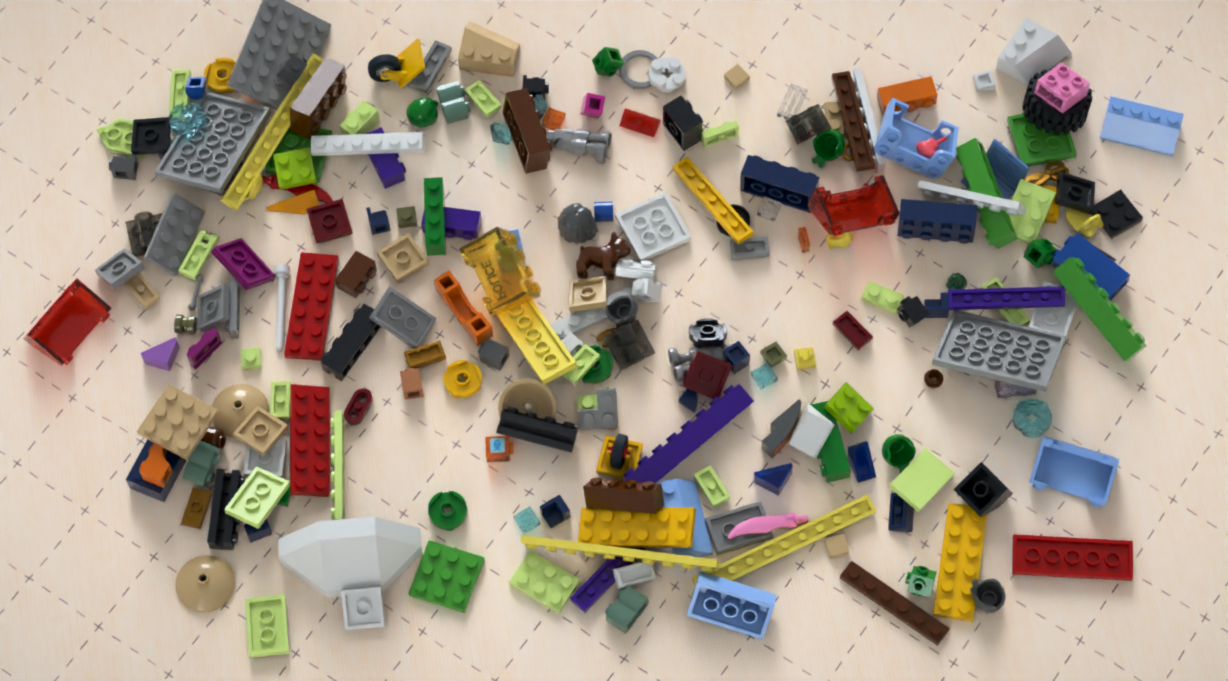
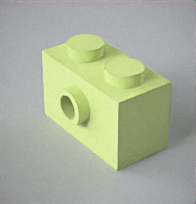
M363 100L354 111L348 113L346 119L339 125L341 135L369 133L380 121L378 110Z

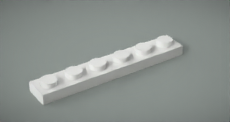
M861 67L853 68V76L851 77L877 173L885 172V159L874 150L878 132Z
M423 132L311 136V156L423 152Z
M921 180L918 184V188L923 191V195L931 198L935 195L945 201L953 199L959 204L971 203L981 209L985 206L994 212L1006 211L1007 214L1017 216V214L1025 215L1027 209L1017 201Z
M628 286L609 295L607 305H610L614 299L620 296H630L635 299L637 304L638 300L631 295L632 290ZM606 307L574 312L551 323L550 326L559 339L562 340L569 332L576 335L609 318L605 312Z

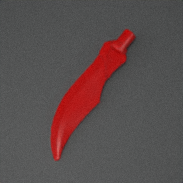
M277 175L262 176L264 184L270 186L271 189H280ZM313 184L283 189L293 193L295 196L315 190L319 201L325 203L333 201L326 191Z

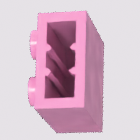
M1061 62L1038 79L1034 93L1063 114L1086 97L1090 83Z

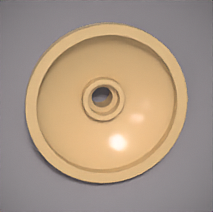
M521 379L510 384L503 391L498 405L499 416L502 409H507V406L519 409L518 412L526 414V411L536 413L537 417L545 419V416L555 418L557 412V404L552 391L546 385H543L542 382L534 379ZM526 403H530L532 405L531 410L526 409Z
M236 384L225 388L217 395L212 404V407L219 411V414L213 421L215 427L221 429L224 435L235 438L233 433L256 406L269 412L267 398L258 388L248 384ZM237 404H242L239 408L235 407Z
M210 555L195 557L188 561L180 569L176 578V592L180 601L187 608L196 612H212L221 608L230 600L235 589V577L231 567L224 560ZM202 577H207L205 581H200Z

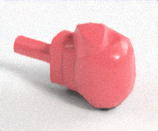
M945 135L936 141L934 138L928 139L925 142L920 141L916 146L917 152L921 156L931 158L936 150H939L938 145L948 140Z

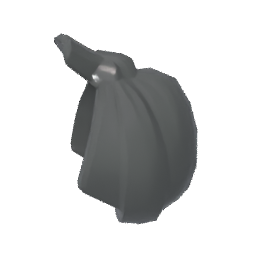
M620 296L614 299L610 305L606 306L605 312L611 322L621 326H628L636 319L638 304L630 296Z
M993 578L980 581L979 583L977 579L972 580L970 592L976 606L985 613L998 611L1003 606L1006 597L1000 582Z

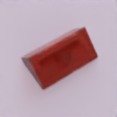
M625 108L619 126L655 137L661 119Z

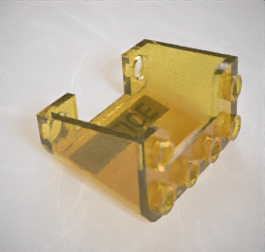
M495 227L459 248L466 265L473 267L487 295L482 300L491 316H497L540 297L541 292L539 284L532 277L534 275L532 269L524 260L526 259L524 252L517 245L518 239L516 235L500 227Z

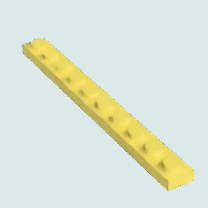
M313 53L307 61V66L303 73L290 88L220 201L234 211L238 210L256 177L262 172L290 127V107L323 61L316 54Z
M867 494L720 564L718 570L713 569V572L705 573L734 581L856 523L877 511ZM698 575L692 578L694 585L696 584Z
M527 535L521 536V543L526 545V549L537 550L538 547H545V551L557 552V549L565 550V554L576 555V552H584V556L596 557V554L603 555L604 559L615 560V557H623V561L634 562L635 559L642 560L643 564L654 565V562H662V566L674 567V564L682 565V569L693 570V567H701V571L713 572V569H719V561L715 559Z

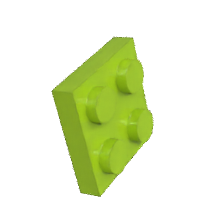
M310 147L273 154L280 190L317 183Z
M847 382L823 406L851 434L874 410Z

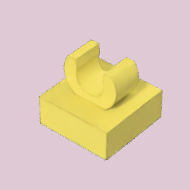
M813 347L794 349L797 370L816 368Z

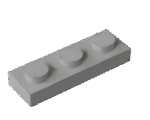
M435 40L424 58L425 69L412 79L410 86L427 94L449 57L452 47Z
M230 279L229 320L226 321V332L230 333L231 339H238L240 285L236 279Z

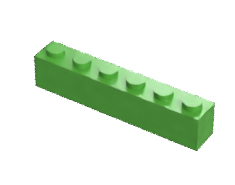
M974 138L956 147L958 153L956 158L959 164L963 166L962 174L969 183L968 191L1003 198L983 143ZM985 206L983 209L977 208V212L981 216L979 219L980 223L986 229L987 234L985 237L990 245L999 249L1018 239L1010 216L1006 211L994 212Z
M1069 257L1053 271V274L1124 362L1131 360L1147 346L1144 343L1145 338L1139 332H1135L1132 328V322L1127 317L1124 318L1120 313V307L1115 302L1112 303L1109 300L1107 291L1102 287L1100 288L1096 284L1097 280L1090 272L1088 273L1083 268L1085 266L1078 257Z

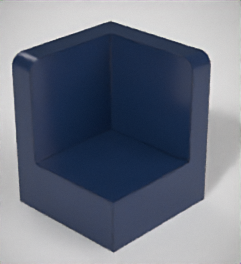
M370 207L366 208L372 235L391 231L386 210L371 213Z
M941 293L940 299L924 300V307L930 314L926 318H948V293Z
M739 341L723 350V355L732 365V372L734 374L749 365L750 354Z
M560 494L540 506V514L550 528L571 517L570 509Z
M267 518L259 529L247 523L244 524L250 543L272 535Z

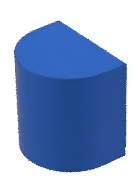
M189 77L185 87L187 96L195 100L201 99L207 86V78Z
M613 201L594 202V220L596 222L613 221Z

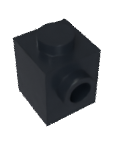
M910 296L900 301L902 305L897 308L899 311L898 316L903 322H906L908 327L914 326L930 315L918 296L913 298Z

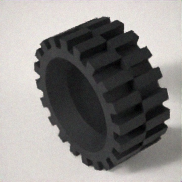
M1046 69L1042 70L1041 74L1037 72L1029 80L1022 106L1023 111H1025V118L1029 117L1028 122L1031 125L1036 123L1035 128L1038 130L1044 128L1045 133L1049 134L1050 131H1054V135H1060V132L1067 135L1070 130L1074 133L1078 130V127L1081 129L1084 122H1086L1091 106L1092 90L1088 89L1086 97L1062 114L1054 107L1043 102V99L1034 93L1038 79L1048 73Z

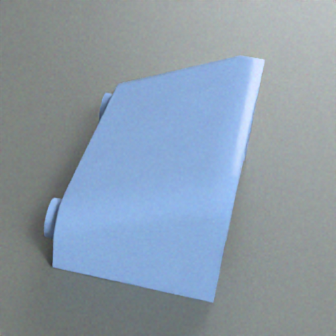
M1043 436L1029 483L1033 484V488L1039 490L1049 487L1085 498L1090 501V505L1101 508V505L1106 506L1119 458Z

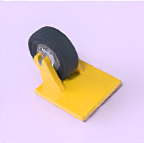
M416 39L397 57L390 54L378 55L368 63V73L373 80L378 82L397 81L399 88H403L425 69L419 39Z

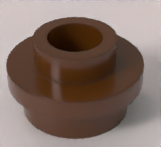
M931 369L925 373L924 382L928 387L938 388L943 383L944 378L939 370ZM934 377L937 381H931L930 378Z

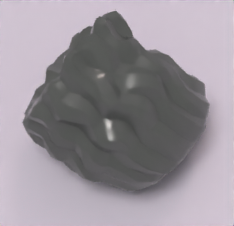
M580 203L567 206L558 217L559 234L569 243H585L587 240H592L598 232L596 221L591 211Z

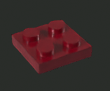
M343 199L306 209L316 244L353 234Z
M696 350L682 387L711 399H715L717 396L720 397L732 365Z

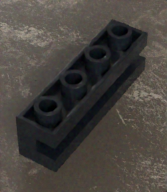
M363 304L361 308L355 311L351 322L344 326L343 333L333 341L330 351L322 356L321 365L323 371L328 374L332 372L335 374V378L343 381L381 328V326L369 319L374 310L373 308Z
M507 406V409H502L496 433L572 453L579 429L575 427L574 423L564 421L563 424L558 423L555 418L545 416V419L539 418L536 413L526 411V414L518 412L519 409Z
M216 469L207 539L210 549L233 550L234 543L237 544L238 542L236 525H240V520L225 514L224 509L245 482V477H242L240 470H232V473H226L224 469Z

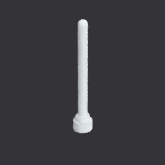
M286 264L275 265L274 274L278 279L277 351H282L284 347L285 283L290 275V266Z

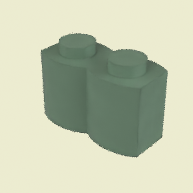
M458 81L437 86V94L447 124L468 119V112H471L468 101L464 102L463 99L466 96L464 87L459 86Z
M200 441L189 457L183 478L202 487L211 484L215 478L214 468L221 460V449Z
M631 586L621 589L616 597L618 600L614 604H610L605 611L606 621L625 634L630 630L649 603L646 596Z

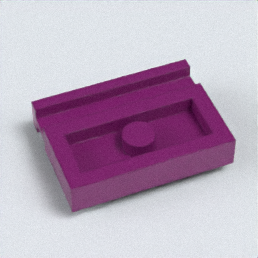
M212 328L210 331L205 332L201 340L188 349L186 355L191 363L190 365L195 370L223 344L216 329Z

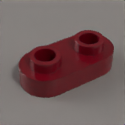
M361 388L353 394L344 410L345 421L348 424L358 425L363 421L373 402L372 394L369 390ZM363 398L367 399L365 402H360ZM354 414L358 415L356 418H351Z

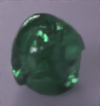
M953 273L946 282V287L949 290L965 289L967 286L966 278L960 273Z

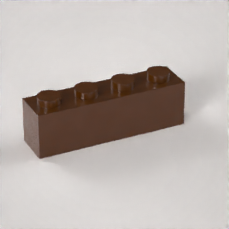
M596 477L583 486L586 508L656 514L665 506L662 484H654L652 481L641 483L635 480H602V478Z

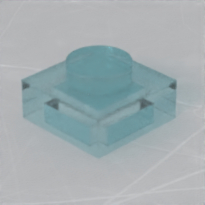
M535 95L534 107L535 110L539 111L540 120L547 111V104L544 102L543 95Z
M496 122L490 125L493 142L506 145L512 142L508 125Z
M768 363L751 372V376L761 390L778 381L777 376Z
M530 506L513 516L523 534L540 525V520Z

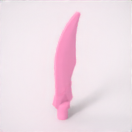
M792 512L780 516L750 518L736 525L727 538L732 539L746 534L769 533L777 528L794 529L799 524L808 523V516H798Z

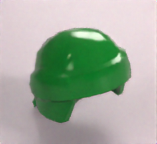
M429 97L414 100L406 110L408 121L419 128L435 124L438 118L436 108L438 102Z
M827 129L820 132L813 139V147L817 156L812 158V163H818V166L823 168L825 162L833 161L842 155L845 142L838 131Z
M902 434L888 437L882 445L884 460L891 466L899 468L900 473L909 465L916 453L913 442Z

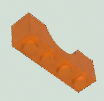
M450 270L433 280L435 291L477 346L488 338L493 337L492 326L484 315L476 311L471 305L459 282Z
M152 444L149 449L148 458L141 463L139 469L143 480L162 488L165 487L173 472L170 464L166 461L167 449L157 444Z

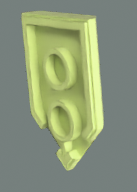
M119 118L106 127L102 126L96 129L108 151L128 156L133 155L131 153L133 121ZM146 154L136 155V157L143 159Z

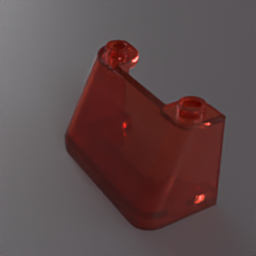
M884 175L876 176L874 178L875 182L871 185L864 183L861 189L831 194L830 190L825 191L824 187L815 188L808 202L810 212L828 234L833 236L882 225L890 226L895 223L900 214Z
M76 278L23 339L60 366L63 364L67 366L74 358L72 356L74 350L100 321L104 323L111 314L108 312L112 308Z

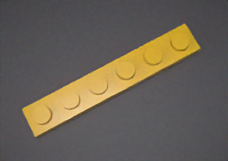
M688 157L672 166V170L738 245L754 235L753 230Z

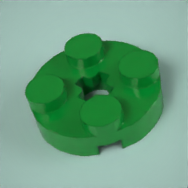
M589 346L600 354V359L596 362L599 365L596 368H591L581 380L586 384H596L605 381L611 376L613 360L607 350L605 351L599 346Z
M439 492L431 498L428 504L429 518L440 529L452 531L459 527L467 517L468 510L465 499L457 492ZM452 507V512L450 514H444L443 508Z

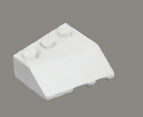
M1026 17L998 56L996 69L1028 86L1029 80L1037 72L1041 74L1042 70L1055 67L1062 59L1072 55V52L1058 34Z

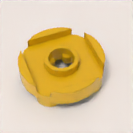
M223 57L215 59L216 61L212 64L209 63L204 71L208 88L218 93L234 92L235 89L227 86V82L236 62L230 58ZM225 72V73H226V77H225V78H220V77L218 76V75H222V73Z
M466 360L455 361L447 367V371L443 376L444 386L447 392L456 399L471 397L481 389V371L477 365L468 363ZM460 376H463L464 378L468 377V379L464 383L458 381L460 380Z

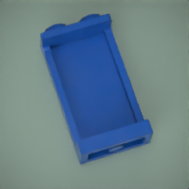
M1078 233L1073 237H1068L1064 243L1065 246L1061 250H1056L1053 254L1055 257L1052 259L1051 266L1054 268L1056 266L1059 267L1069 257H1078L1085 265L1083 268L1088 273L1090 272L1097 280L1096 284L1107 291L1110 301L1129 282L1130 274Z

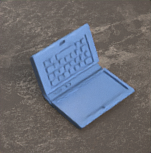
M994 139L986 154L1003 199H1009L1015 193L1020 179H1025L1030 168L1018 157L1014 156L998 140ZM963 178L960 182L968 188L969 183Z

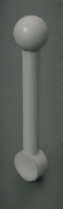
M200 274L197 276V284L192 301L188 305V309L191 311L196 308L195 301L200 284L204 278Z

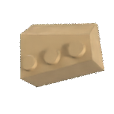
M469 21L464 28L459 51V70L513 77L520 44Z

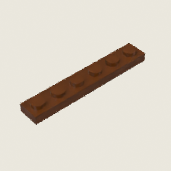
M850 71L833 73L831 79L856 172L875 169V162Z
M851 561L841 573L840 579L938 646L949 632V627L855 562Z

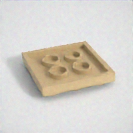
M168 384L138 428L137 433L188 460L219 414V411Z

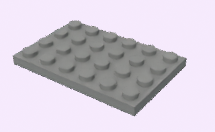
M262 0L229 77L227 86L277 111L292 87L277 76L280 68L292 54L307 63L313 53L319 56L331 24L285 0Z
M205 91L203 97L195 106L154 171L155 176L222 194L271 114L270 107Z
M954 310L933 357L932 365L1046 392L1066 342V336Z

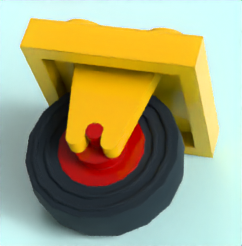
M618 434L616 437L605 435L596 473L624 479L623 474L630 468L633 470L638 468L637 463L641 458L643 443L630 441L628 436L624 434Z

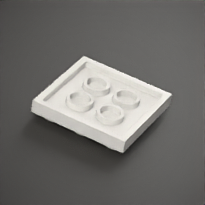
M666 192L615 214L617 222L640 262L691 240V235Z

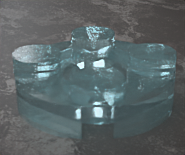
M191 102L185 106L180 104L169 113L170 127L176 134L192 137L207 122L206 115L202 106L197 103Z
M1037 399L1020 401L1013 413V425L1016 430L1018 429L1026 437H1040L1051 426V410L1044 401ZM1032 414L1038 419H1035V422H1031V419L1027 418V416Z

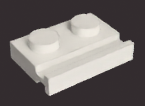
M631 259L618 260L615 276L639 279L650 278L653 280L656 264H652L650 261L633 262Z

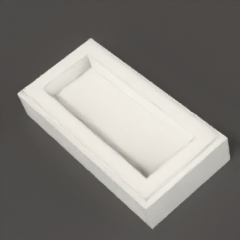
M642 562L613 569L617 589L656 579L653 565L643 564Z

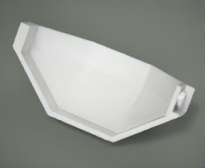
M378 517L318 521L278 539L281 565L327 598L341 597V590L374 586H381L383 594L423 554L420 528Z

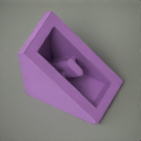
M176 337L140 354L146 365L170 371L180 347Z

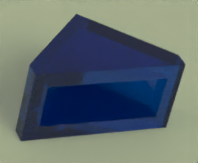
M864 441L849 446L847 459L856 481L860 483L875 478L876 473L868 442Z
M788 463L754 472V483L779 496L792 475L793 465Z

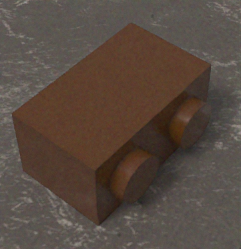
M355 251L335 279L337 288L357 298L359 293L362 294L366 289L369 279H373L376 275L375 261Z

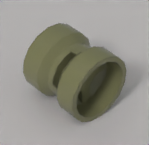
M177 314L174 321L175 333L182 334L187 332L188 334L195 335L197 317L191 315L184 317V315Z

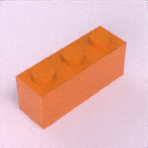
M932 76L880 87L877 91V99L883 116L892 98L908 104L909 108L907 111L910 112L916 108L933 106L937 103L938 96ZM895 106V112L901 110L899 106Z

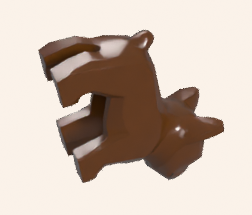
M612 231L611 240L606 246L586 248L581 246L580 255L576 261L578 278L587 279V270L594 265L603 269L604 276H607L608 280H614L613 269L620 258L630 255V244L626 240L619 238L615 231Z

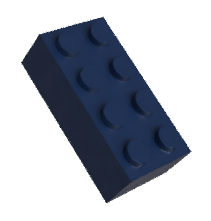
M748 155L741 171L740 191L811 213L818 197L820 177L811 172L799 171L795 167L783 166L776 161L770 162L759 156Z
M901 199L897 236L905 239L921 238L922 240L935 239L942 242L957 241L962 244L973 243L977 205Z
M147 439L126 481L130 489L165 502L187 460L167 450L166 461L170 464L173 472L165 487L162 488L143 480L139 471L140 465L148 458L151 445L155 444Z

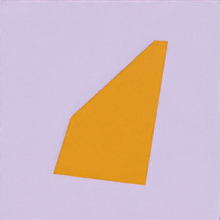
M315 190L267 206L266 209L268 211L307 214L306 209L318 206L319 202Z

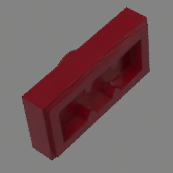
M848 311L833 321L835 328L858 351L873 339V336Z

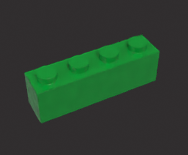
M443 177L424 178L425 246L427 256L446 255Z
M825 401L811 404V406L835 424L817 455V459H821L822 463L820 465L821 475L826 477L828 483L850 478L851 470L837 420L823 408L828 402Z

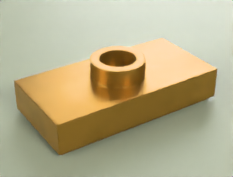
M440 340L404 352L409 368L417 369L446 360Z
M192 488L181 521L182 525L201 529L212 497L211 491Z

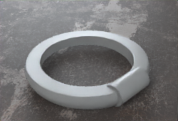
M645 50L629 52L622 58L624 65L619 69L620 78L633 88L644 89L651 87L652 85L649 81L636 82L630 79L626 73V63L630 59L639 56L649 58L652 61L658 58Z

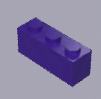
M381 127L367 134H384V131ZM398 153L368 154L385 189L405 181L404 173H406V168L403 162L399 163L397 159L399 158Z
M445 207L446 237L478 240L482 222L481 211ZM425 209L421 222L423 233H425Z

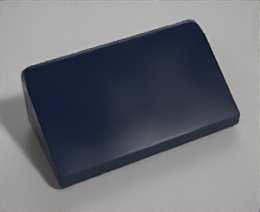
M891 493L888 530L912 532L914 508L898 494Z

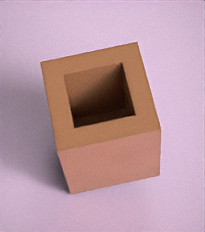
M407 368L404 371H400L405 400L424 397L419 368Z

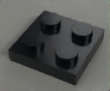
M170 117L133 120L131 153L133 155L166 153L170 147Z
M1060 171L1057 176L1055 204L1091 215L1094 209L1095 182Z
M1121 189L1095 204L1091 213L1093 216L1095 214L1101 216L1104 224L1102 228L1111 239L1143 220L1142 215Z

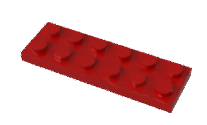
M301 252L284 351L285 358L321 361L327 337L339 261L338 255Z
M291 384L290 495L328 497L330 495V387Z
M1013 534L1012 574L1132 581L1133 541Z

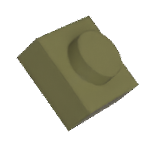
M415 206L396 208L399 228L417 226Z
M777 341L760 351L761 356L770 368L787 359V355Z

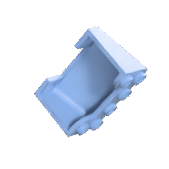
M892 98L884 113L874 147L875 152L884 158L927 177H940L955 158L959 127L942 120L934 132L903 119L902 116L909 108V105ZM895 106H899L901 110L895 112ZM948 128L951 132L944 134L941 132V129ZM945 135L947 136L948 140L938 145L939 150H936L931 158L921 156L917 152L916 146L920 141L925 142L931 138H934L936 141Z

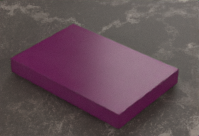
M242 238L214 247L211 251L245 290L273 281L276 277Z

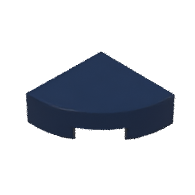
M686 389L678 403L695 413L698 404L696 392Z

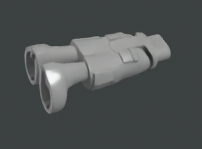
M566 128L556 129L555 131L547 130L546 138L547 141L551 142L552 147L584 156L587 152H591L596 155L598 163L605 164L607 148H610L612 133L604 131L599 134H591L590 130Z
M724 343L721 347L689 348V352L686 354H679L676 348H669L668 357L670 365L673 367L675 380L682 382L685 379L690 365L682 366L681 364L692 361L696 350L730 363L723 355V350L733 344L725 345Z

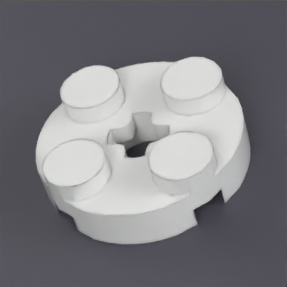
M661 57L652 62L648 72V79L653 87L659 88L661 92H675L685 80V69L679 59ZM664 72H668L671 75L669 76V78H666V75L662 74Z

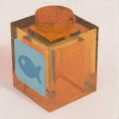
M509 436L485 437L487 462L510 461V454H514V445L510 443Z

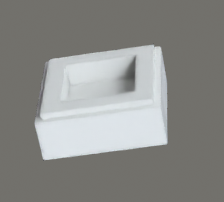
M991 70L973 74V80L978 93L996 89Z

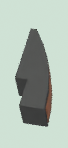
M799 399L771 423V433L762 440L761 448L772 459L788 442L798 422L802 403Z

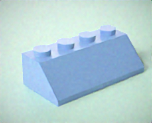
M1110 96L1100 139L1173 156L1184 114Z
M677 478L657 482V484H662L665 505L663 508L696 509L692 548H671L672 554L692 557L713 555L696 482Z
M700 571L686 616L763 639L775 606L776 594Z

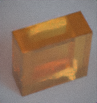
M548 107L541 123L546 128L552 130L560 129L565 120L566 113Z
M806 227L798 228V240L802 253L809 252L810 241Z

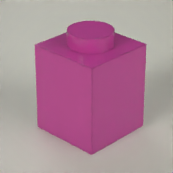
M587 93L583 97L580 115L598 119L603 113L605 96Z

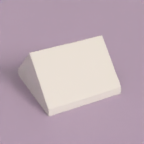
M808 404L789 437V445L816 458L835 424Z

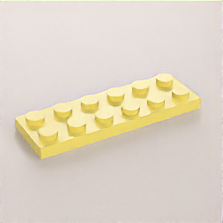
M524 288L491 305L492 311L543 385L577 367L576 361Z

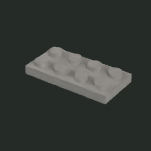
M172 193L143 259L170 275L177 276L205 211L176 193Z

